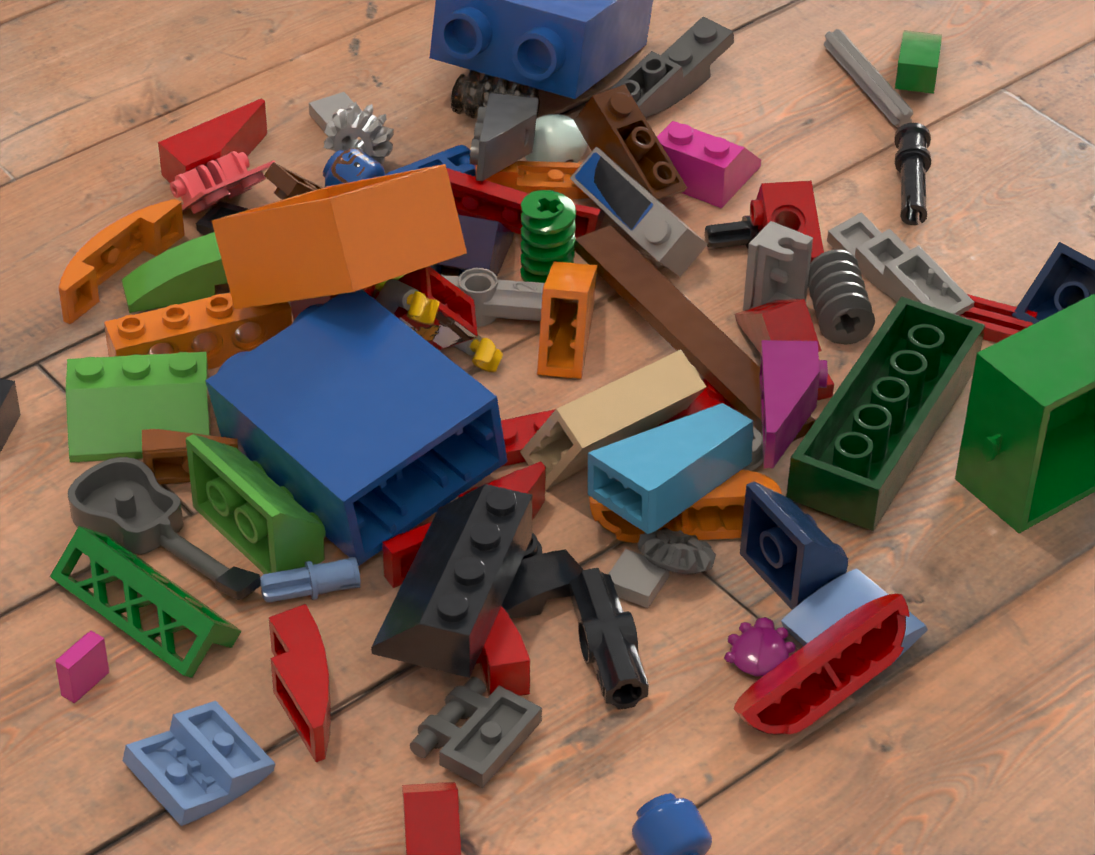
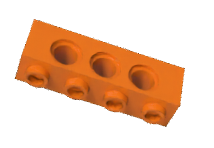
M226 293L187 303L174 304L135 315H126L122 318L104 322L109 357L135 354L207 352L209 370L221 367L227 359L237 353L252 351L291 326L292 310L289 302L234 309L231 293Z

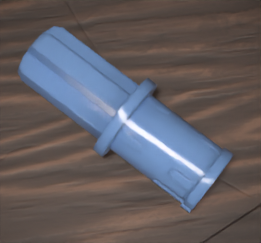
M355 557L314 565L311 561L305 562V567L264 574L260 577L262 597L269 603L308 595L311 596L312 600L318 599V594L360 588L361 584L359 567Z

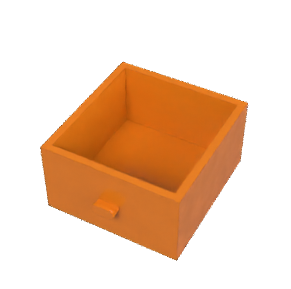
M446 164L327 186L212 220L234 309L355 292L467 253Z

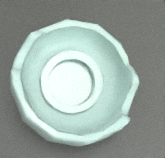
M561 114L543 115L536 119L533 150L525 158L528 161L566 162L573 159L574 163H578L585 153L588 144L571 117Z

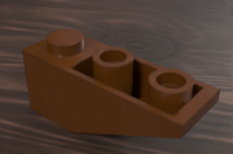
M625 84L593 95L575 118L574 123L591 151L598 147L658 201L682 193L687 189L686 184Z

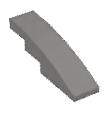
M862 212L828 231L827 242L835 250H846L852 253L858 260L861 274L896 302L902 296L958 316L973 308L974 301L919 245L910 250L891 229L881 233Z

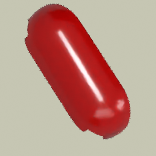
M889 594L879 597L858 607L838 620L752 684L735 703V712L746 724L767 734H794L809 727L889 667L900 656L904 649L901 645L906 631V616L909 617V609L902 594Z

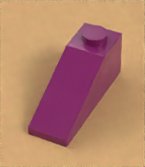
M762 340L759 378L764 468L775 467L817 407L818 388L827 387L828 365L827 360H819L818 341Z

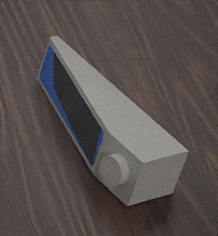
M595 147L570 177L583 192L657 261L680 277L708 245L598 147Z

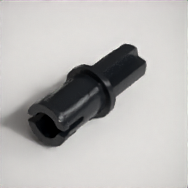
M747 215L743 216L742 221L706 226L704 232L705 242L708 243L707 247L712 249L746 245L748 249L749 243L758 235L759 229L758 225H752L750 216Z

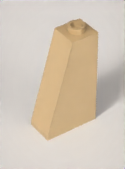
M680 349L557 408L520 453L529 466L540 461L546 466L545 490L586 468L588 466V452L648 431L687 409L703 392L706 385L699 377L696 368L690 364Z

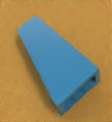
M721 403L588 452V495L645 533H652L752 462L753 420Z

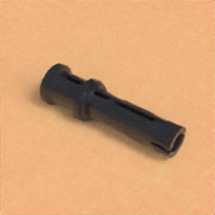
M919 123L902 125L897 129L894 137V143L898 149L895 154L894 164L901 173L900 217L905 224L913 226L918 225V213L921 223L927 219L926 172L931 167L932 161L931 154L927 150L931 142L930 131Z

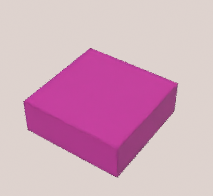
M93 631L87 632L56 659L55 663L61 696L76 703L109 673L105 639Z

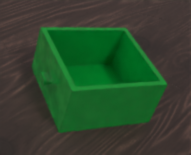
M1095 294L977 352L955 480L1018 533L1027 530L1095 492Z

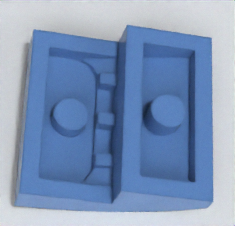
M856 568L818 589L789 612L781 622L783 627L788 630V633L805 646L853 610L874 599L889 594ZM909 612V617L906 616V631L901 645L904 649L900 656L928 631L927 626L911 612Z
M217 701L173 714L169 731L125 745L123 762L180 826L211 814L245 794L270 775L275 767V762Z

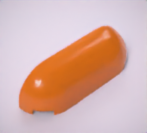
M742 469L663 525L659 530L665 527L671 531L678 532L681 530L687 535H696L698 540L741 538L746 485L755 481L782 494L779 485L768 476ZM589 496L590 509L595 521H598L601 526L614 533L616 539L620 541L639 542L640 535L644 534V531Z

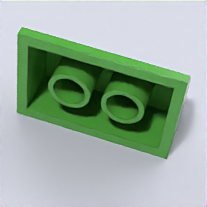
M207 352L135 354L130 356L67 359L66 409L70 462L105 461L116 457L141 459L143 458L142 430L163 429L211 435V400L205 382L209 378Z
M196 434L186 437L193 508L262 573L269 574L305 567V562L311 561L314 565L325 560L323 538L326 536V532L320 518L313 512L308 513L295 501L293 495L286 487H279L269 478L257 461L249 460L236 447Z

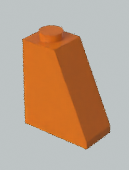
M553 262L542 293L537 375L582 379L594 311L597 265Z

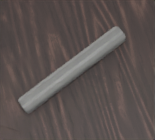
M836 29L834 32L828 31L825 34L826 41L824 46L891 123L897 128L911 123L913 110L840 29Z

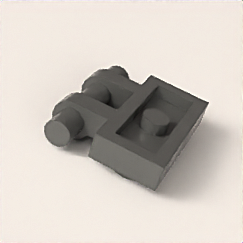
M471 677L463 686L454 687L445 697L446 705L437 715H429L418 726V735L409 746L411 751L420 758H425L434 748L440 749L443 747L439 751V765L484 788L542 722V707L501 686H498L486 698L482 696L486 692V686L483 681L477 677ZM469 718L461 728L456 726L460 719Z

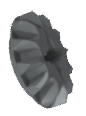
M666 527L649 534H641L638 542L639 551L649 562L662 569L680 574H698L712 569L716 554L711 549L712 547L707 542L698 540L696 535H687L681 530L678 532L671 531Z

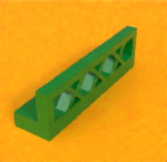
M81 526L76 530L50 575L53 580L186 677L193 678L213 643L232 648L241 633V630L110 536ZM82 553L90 558L92 578L78 582L70 574ZM120 579L123 581L125 602L110 606L107 599L106 583ZM137 592L141 594L143 597L138 598ZM154 604L157 606L159 627L145 631L141 627L139 608ZM171 617L174 618L177 622L172 623ZM188 628L197 637L183 659L176 654L173 633Z

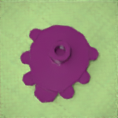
M767 617L757 618L754 626L748 622L740 624L739 630L742 632L740 636L737 634L728 636V643L732 645L731 652H726L724 659L726 662L734 663L745 673L754 676H764L789 657V653L795 652L796 645L793 642L785 643L783 640L788 637V630L786 628L779 627L775 630L773 620Z

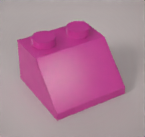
M672 121L657 136L687 186V189L682 193L719 208H723L761 167V159L745 147L729 142L724 138L699 131L686 124Z

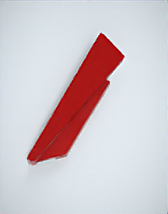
M447 168L458 215L497 221L510 231L521 234L523 226L521 224V214L523 213L521 202L529 193L487 180L477 181L474 176ZM574 204L576 208L575 238L599 230L605 212L599 208Z

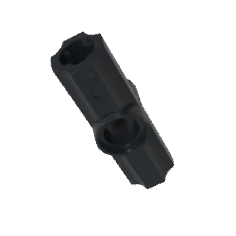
M599 568L582 570L579 576L569 581V594L579 621L578 634L584 661L586 664L593 663L606 704H612L618 710L635 707L641 699L648 696L649 684L638 655V637L633 616L629 611L623 612L610 574H604Z

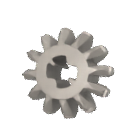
M356 102L350 104L346 110L341 107L332 115L333 119L324 128V133L328 137L324 141L323 148L334 150L335 152L339 150L345 151L349 148H358L382 165L385 157L389 156L393 150V144L389 140L394 135V129L383 126L387 120L386 114L379 115L378 117L373 115L372 104L367 105L363 111Z

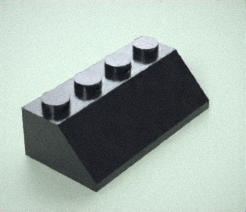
M484 484L438 508L371 647L373 655L470 678L531 540L532 494Z

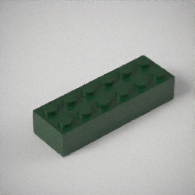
M901 296L792 454L786 497L794 502L874 531L973 375L977 352L981 351L985 325Z

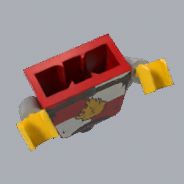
M430 266L408 273L398 280L390 279L385 283L381 291L376 293L374 299L436 349L441 350L455 347L468 355H474L472 363L478 368L488 372H496L503 353L496 348L492 340L481 338L478 335L474 299Z

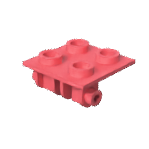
M232 151L215 161L207 162V167L200 165L183 174L176 175L175 181L170 183V189L176 198H182L184 202L182 211L191 208L193 214H197L216 205L217 201L227 196L229 199L234 198L252 189L251 186L264 181L266 178L263 172L268 170L275 161L273 160L247 171V168L250 166L247 155L244 152L237 153Z

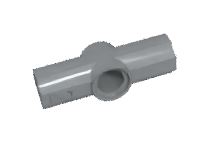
M472 268L464 271L460 276L442 275L474 299L477 327L489 325L496 318L541 321L542 293L545 283L498 280L494 272L484 268Z

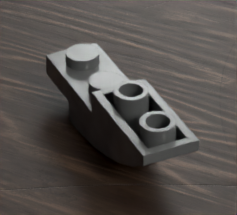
M703 16L662 55L651 51L611 89L625 84L644 117L664 111L690 95L711 77L710 65L734 43L733 31Z

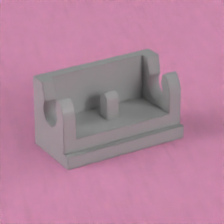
M772 221L749 243L743 311L773 300L805 299L806 302L813 237Z

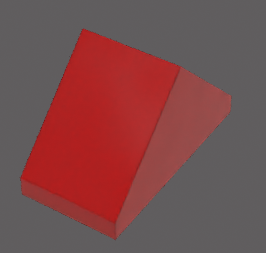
M442 782L402 785L406 855H461L459 800L456 783Z

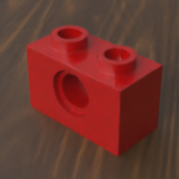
M812 180L761 183L756 200H751L750 202L752 225H758L760 232L772 221L813 237L811 264L814 258L824 253Z

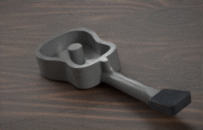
M128 457L108 459L86 470L69 487L68 500L71 518L77 528L81 526L106 534L133 554H146L161 546L214 581L216 589L236 600L244 599L261 586L260 574L235 566L229 569L177 534L184 525L180 498L175 493L162 488L156 481L151 469L143 462Z

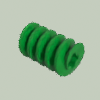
M552 190L531 192L521 202L523 211L521 214V224L523 225L521 228V238L523 240L521 241L522 254L520 260L522 267L520 273L524 282L545 283L554 261L574 263L576 208L570 198Z

